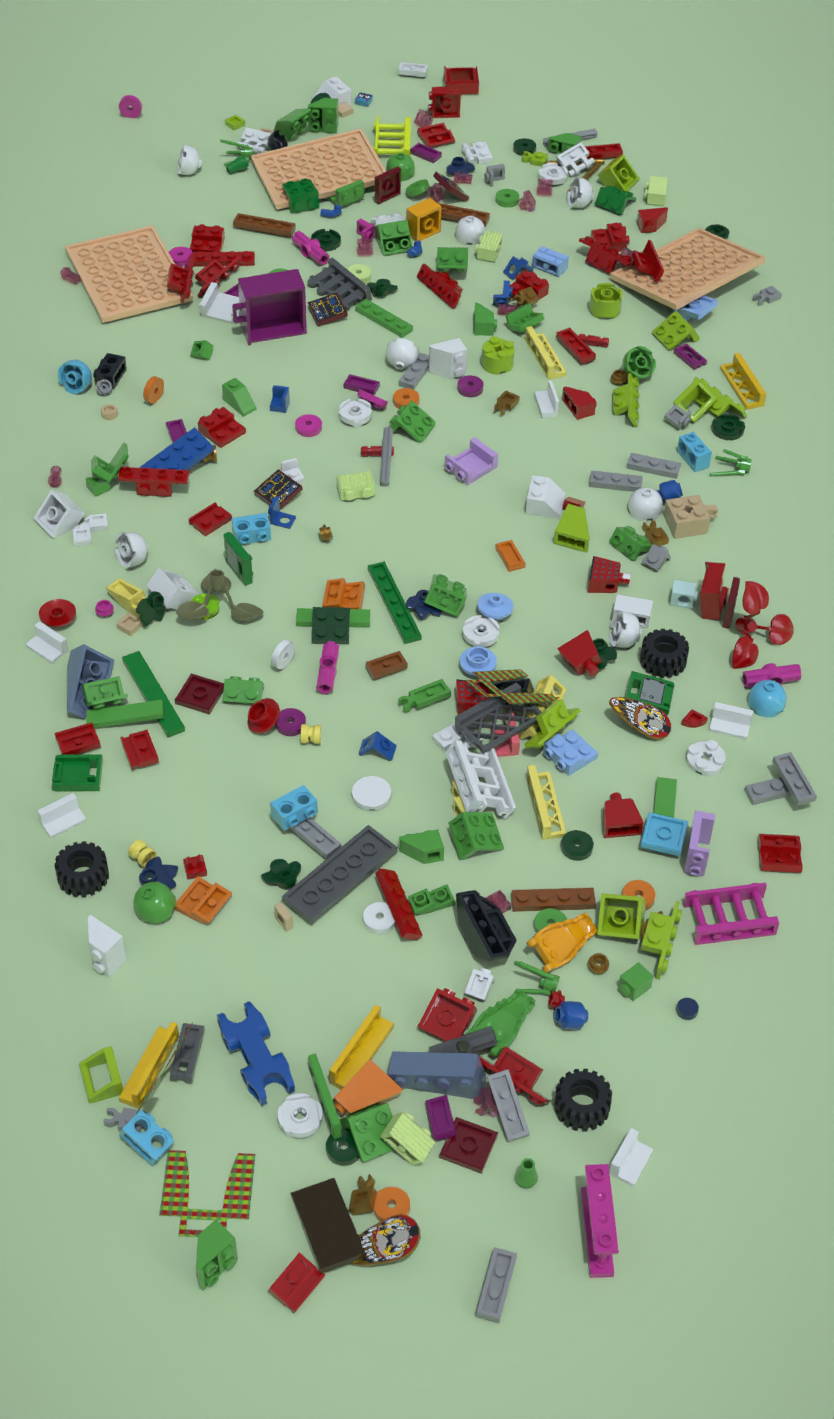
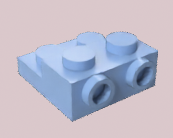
M703 295L678 310L673 309V312L677 311L686 321L690 318L700 320L718 306V300Z
M573 729L563 736L558 733L553 738L544 742V755L551 759L558 769L568 776L598 758V752Z

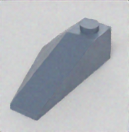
M85 644L71 650L67 665V712L82 720L85 719L87 710H90L92 707L86 706L82 684L110 678L114 659Z

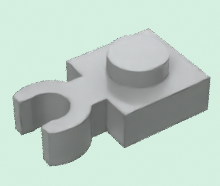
M773 286L760 290V293L754 294L752 301L758 300V306L763 305L764 302L770 304L781 299L782 293Z
M124 1107L122 1113H119L114 1108H107V1115L113 1116V1118L104 1119V1126L114 1127L118 1125V1132H121L122 1128L136 1115L138 1110ZM135 1125V1130L141 1133L143 1126Z

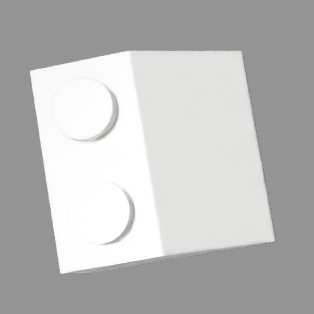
M338 77L325 80L313 96L314 98L319 93H327L331 98L338 99V105L345 102L352 105V90Z
M460 338L429 345V373L449 379L466 375L467 349Z
M532 475L527 496L526 514L560 519L565 492L550 478Z
M51 489L35 514L34 519L52 538H56L74 529L85 513L66 494Z
M161 568L156 570L147 583L151 592L157 591L164 597L163 606L166 609L178 610V607L183 603L197 601L201 598V595L182 575Z
M90 915L88 917V934L93 967L98 973H104L110 977L126 961L123 936Z

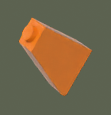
M369 1059L333 1098L336 1112L341 1116L345 1115L347 1117L394 1099L403 1089Z

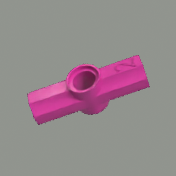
M301 231L295 232L292 242L301 248L302 254L305 257L310 256L322 266L326 265L330 255L321 248L318 240H311Z
M333 641L323 644L322 655L319 660L320 668L316 689L321 694H328L333 691L334 680L337 675L336 667L339 645Z
M769 663L764 665L762 669L743 671L742 673L744 687H753L761 680H773L782 684V682L801 680L802 676L799 664L777 667L776 664Z

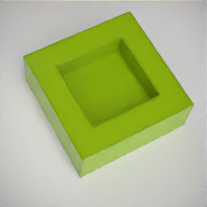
M234 115L225 119V125L235 131L245 126V120L238 115Z

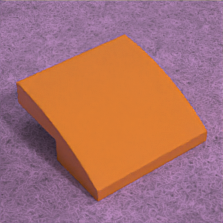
M344 578L327 580L322 607L362 609L365 592L364 581L346 583Z
M198 876L178 899L174 910L191 919L209 924L233 893L216 882L212 885Z

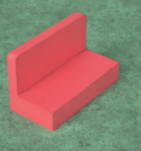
M505 720V724L500 725H508V720ZM511 721L510 726H516V722ZM495 729V735L506 734L505 730ZM517 734L494 747L497 757L519 755V736Z

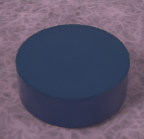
M682 998L677 1004L676 1011L682 1019L692 1020L698 1014L699 1005L692 998Z

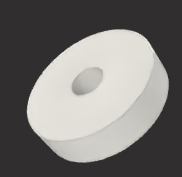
M285 639L277 645L271 658L272 666L279 670L288 666L295 654L296 647L293 642Z
M372 903L366 907L363 913V924L371 933L385 934L390 932L396 925L387 903Z

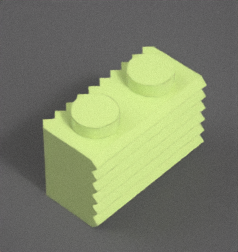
M650 176V181L646 182L644 197L647 199V204L665 205L667 177Z
M485 230L483 236L480 235L479 244H476L475 253L477 254V259L495 262L502 246L503 234Z
M371 471L337 476V489L341 501L375 496V483Z
M401 1112L392 1117L380 1137L394 1148L397 1153L403 1156L410 1165L414 1166L424 1162L436 1141L431 1138V1133L427 1129L420 1128L414 1122L415 1119L412 1115Z

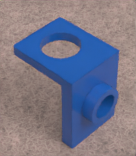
M513 256L503 272L514 280L522 267L533 271L534 268L523 257L519 259ZM512 265H515L516 269L511 274L509 269Z
M275 496L268 508L270 524L290 529L296 516L280 512L279 497ZM282 518L290 519L288 523L280 522Z
M376 731L363 739L359 755L361 756L374 749L391 761L397 745Z

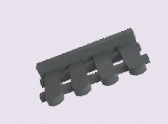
M333 257L327 260L329 267L322 268L320 273L315 276L311 275L307 281L309 288L318 286L317 294L319 296L337 292L347 311L351 305L358 301L361 302L363 299L372 300L370 287Z

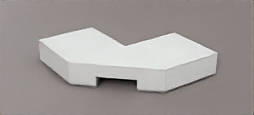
M106 513L89 515L81 525H77L72 529L74 546L92 544L91 532L108 530Z

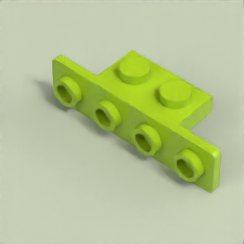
M629 373L628 384L613 389V412L615 415H619L628 411L629 419L634 427H637L638 419H640L638 408H640L638 387L640 384L637 377L634 378Z
M695 377L693 379L700 381L717 398V401L708 409L709 412L719 417V415L725 414L730 408L743 418L747 417L743 405L740 403L735 404L730 396L722 395L718 388L715 386L713 388L710 387L709 383L703 378ZM701 393L695 399V402L702 406L709 398Z
M563 699L556 700L536 717L541 730L524 744L525 748L533 747L537 749L544 746L546 740L553 738L557 731L565 728L566 723L576 718L575 716L581 712L580 709H567Z
M677 901L675 902L672 917L655 912L650 913L642 941L641 950L661 955L657 968V979H660L662 972L666 973L669 960H665L666 955L671 956L673 943H670L671 938L675 939L678 929L674 925L675 922H680L682 910H678L680 902Z

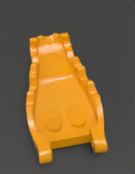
M585 912L574 919H568L560 923L555 922L544 927L528 940L526 944L529 948L535 947L545 963L542 969L547 973L569 962L598 930L591 921V917Z

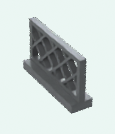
M517 683L502 690L503 693H522L521 686ZM501 696L489 697L455 716V730L459 734L463 733L484 754L538 723L536 717L541 711L533 703L515 706L509 704ZM501 710H510L509 715L498 714ZM512 711L523 712V717L512 716ZM526 712L536 715L534 718L525 717ZM491 718L494 719V724L483 723V721ZM497 719L508 720V725L496 724ZM511 721L522 722L518 727L510 726ZM479 727L478 732H470L468 729ZM488 728L493 729L492 734L481 733V729ZM495 729L505 730L506 734L495 735ZM480 738L491 739V742L483 745L479 740Z

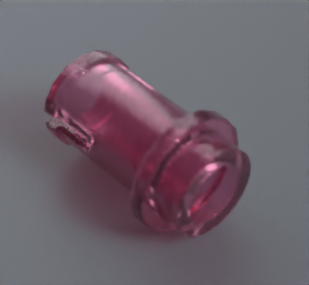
M460 171L455 172L454 181L471 184L473 174L459 173Z
M69 267L62 268L60 275L63 279H68L75 285L80 282V275L72 272Z
M515 303L513 305L499 304L498 314H508L518 309V307H515Z
M53 466L50 469L51 473L48 483L51 487H58L62 483V470L59 466Z

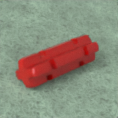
M578 335L587 345H601V347H608L609 338L606 337L602 339L599 336Z
M362 446L361 456H382V446H370V448ZM392 446V450H391V456L394 455V447H393V446Z

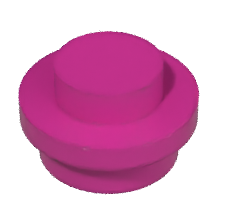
M100 600L95 607L96 614L102 617L109 616L114 611L113 605L108 600Z

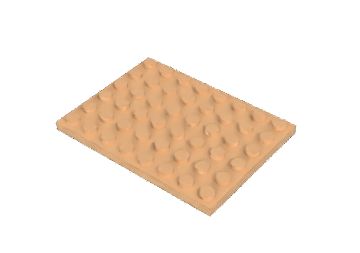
M362 129L251 155V161L276 210L289 207L288 196L282 188V184L288 181H300L304 178L310 179L319 192V199L336 195V189L360 179L364 182V188L374 186L375 176L386 172Z
M153 225L65 246V251L102 323L181 304V293L166 287L169 267L171 263H175ZM192 293L188 299L185 298L183 303L193 301Z
M697 228L656 249L664 268V274L659 278L658 282H654L651 274L640 273L635 265H625L610 273V279L674 310H678L765 263V256L701 228Z

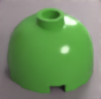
M397 153L388 159L386 171L398 166L401 168V181L409 180L410 176L414 177L415 164L409 155Z
M643 346L630 349L625 354L622 362L626 375L628 376L631 373L634 378L637 377L638 380H641L653 374L656 368V360L653 359L652 352Z
M161 882L145 883L137 890L133 900L135 912L141 921L150 922L154 925L169 919L173 914L174 906L176 908L177 905L173 892L167 885Z

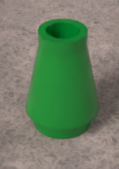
M239 156L226 165V170L231 174L246 170L249 164L245 156Z

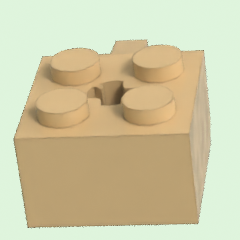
M700 495L666 500L664 517L674 539L705 534L709 529L710 519L717 517L718 509L716 505H704Z

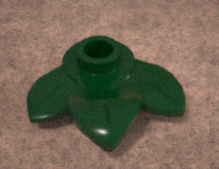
M378 279L376 283H367V286L373 290L374 295L377 297H384L387 295V292L398 289L397 285H390V280Z
M157 591L151 592L147 598L142 599L137 605L136 613L140 614V621L144 627L148 626L154 618L159 621L163 619L165 612L163 606L164 597Z
M598 638L593 640L602 661L597 667L599 670H602L607 666L608 660L617 659V651L615 648L609 647L604 639Z
M275 859L270 864L271 870L261 874V878L268 884L278 883L282 888L288 889L296 884L297 874L301 871V865L298 861L288 863L284 859Z

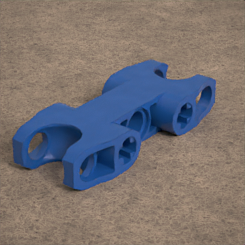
M248 1001L244 1003L246 1015L244 1021L239 1023L231 1022L223 1012L217 1014V1021L221 1030L222 1041L228 1052L232 1053L240 1050L248 1066L240 1069L242 1079L249 1093L263 1106L267 1104L264 1088L268 1084L279 1083L289 1094L295 1092V1085L290 1073L289 1064L283 1053L280 1052L272 1056L263 1039L270 1036L269 1027L263 1015Z

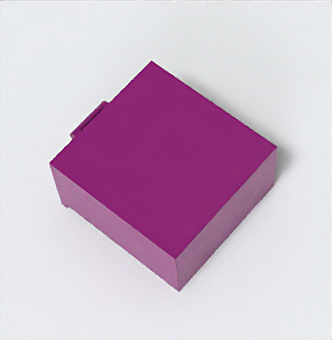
M298 269L238 278L239 303L232 305L233 322L241 323L248 346L255 342L307 334L306 291ZM240 309V316L237 317L236 310Z

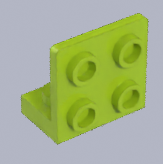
M677 311L673 312L652 331L669 351L685 338L688 340L691 338L694 342L700 339L694 328Z

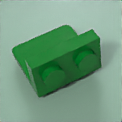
M304 178L300 181H288L282 184V188L288 196L290 213L319 208V192L310 179Z
M607 185L606 187H600L595 204L618 214H623L627 201H636V197L631 192L622 191L618 187Z

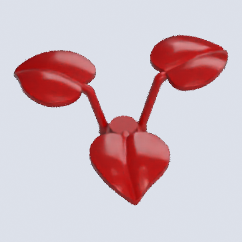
M745 581V591L742 599L743 609L750 615H744V617L738 618L735 622L736 630L745 636L740 637L735 644L732 656V668L734 669L749 667L758 658V646L753 643L754 639L748 633H752L756 629L769 630V640L777 645L787 643L794 633L792 621L785 614L775 615L771 620V627L757 625L755 620L751 619L760 614V609H765L769 603L767 590L761 584L753 581Z

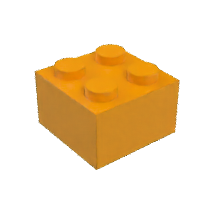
M431 198L406 208V220L408 221L410 236L414 241H422L441 232V205Z

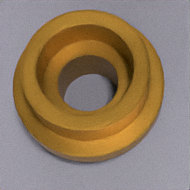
M615 370L611 375V381L618 385L624 384L627 381V375L623 370Z
M324 524L323 527L319 528L322 540L329 542L330 537H333L330 526L326 527Z
M596 953L589 958L588 967L592 972L602 974L608 970L609 960L604 954Z

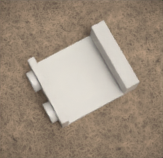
M211 282L199 304L201 316L236 325L237 323L233 322L232 305L239 303V297L220 293L218 284ZM240 309L236 310L238 317L240 316Z

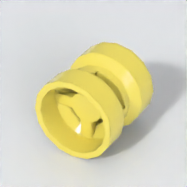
M302 724L301 743L313 742L314 744H321V725L310 727L308 724Z
M139 839L130 846L128 855L133 859H137L142 867H146V863L150 859L155 858L157 852L151 847H147V844L142 839Z

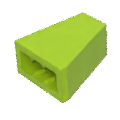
M568 504L555 529L554 544L587 553L590 537L585 508Z

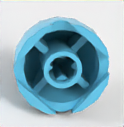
M69 360L58 369L60 384H63L66 387L65 390L71 394H78L84 391L91 383V370L87 364L80 360Z
M761 680L751 688L747 702L749 708L751 709L752 707L758 716L775 717L777 713L784 711L787 696L784 688L778 682Z

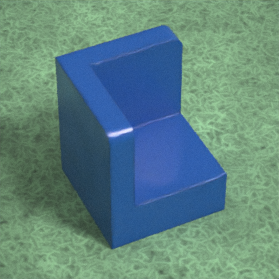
M273 385L270 411L286 413L290 403L289 387Z

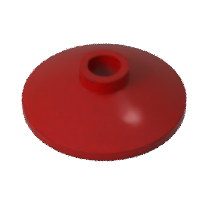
M65 599L50 600L44 603L39 610L41 622L50 627L65 626L72 622L76 616L74 604Z

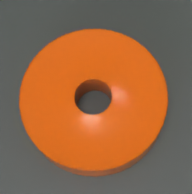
M152 376L147 381L143 391L145 401L154 404L160 399L164 390L163 379Z
M402 388L393 394V404L398 409L402 405L406 406L411 400L416 405H419V394L413 389Z
M642 880L628 882L622 892V895L626 896L640 895L646 899L645 911L650 909L655 901L656 894L654 888L648 882Z
M397 1187L381 1189L376 1194L374 1215L379 1221L399 1214L408 1216L410 1212V1199L408 1195ZM389 1204H394L395 1207H394V1208H390V1207H388V1205H389Z

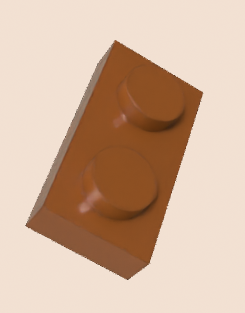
M400 651L366 662V669L373 680L408 668V663Z

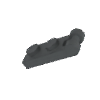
M183 1023L177 1046L187 1030L188 1032L175 1053L170 1072L171 1081L181 1079L185 1080L186 1083H193L205 1032L204 1026ZM180 1066L187 1067V1070L181 1071Z

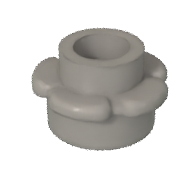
M102 379L96 383V390L99 394H110L112 385L108 380Z

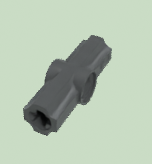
M492 1026L430 1046L429 1051L436 1053H474L497 1045L498 1042ZM458 1041H466L469 1046L468 1050L462 1051L459 1049Z

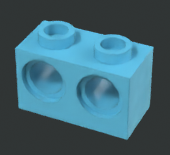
M695 432L679 436L677 452L694 472L709 468L712 452Z
M267 513L232 518L233 534L241 545L271 540V527Z
M305 785L270 802L271 816L284 831L318 813L317 799Z
M140 1110L122 1128L119 1136L153 1166L169 1150L174 1140L172 1139V1134L167 1129L161 1128L155 1123L156 1120L151 1114ZM142 1125L145 1128V1132L140 1133L136 1131L134 1126ZM151 1141H159L162 1144V1147H153Z

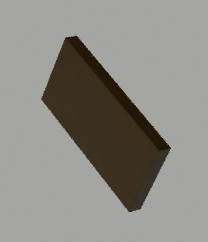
M335 1178L291 1192V1198L321 1273L366 1257Z

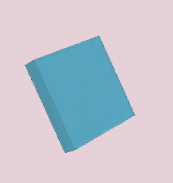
M649 812L640 847L680 856L688 821Z

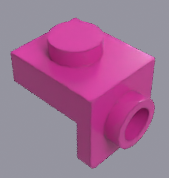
M360 218L357 220V234L362 236V244H366L374 239V225Z

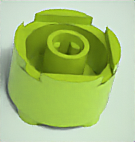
M612 283L597 284L596 288L593 287L590 297V311L593 313V316L595 318H617L621 311L622 290L615 288V285Z
M497 336L490 337V340L486 341L482 346L481 364L484 366V370L496 375L503 371L505 373L511 371L514 365V343L505 339H499Z

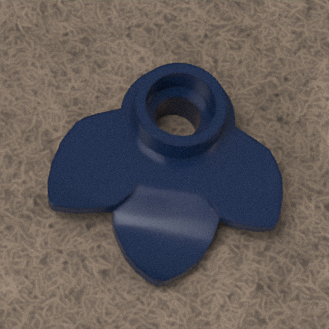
M462 157L453 158L451 165L446 168L447 174H456L458 178L463 179L468 177L469 171L475 170V166L472 163L465 162Z
M420 590L415 596L409 597L406 601V608L415 609L416 614L421 620L430 613L440 617L442 611L424 603L428 590Z
M159 856L152 858L146 863V868L140 873L139 881L141 885L148 882H161L172 889L176 886L173 878L178 872V866L162 865Z

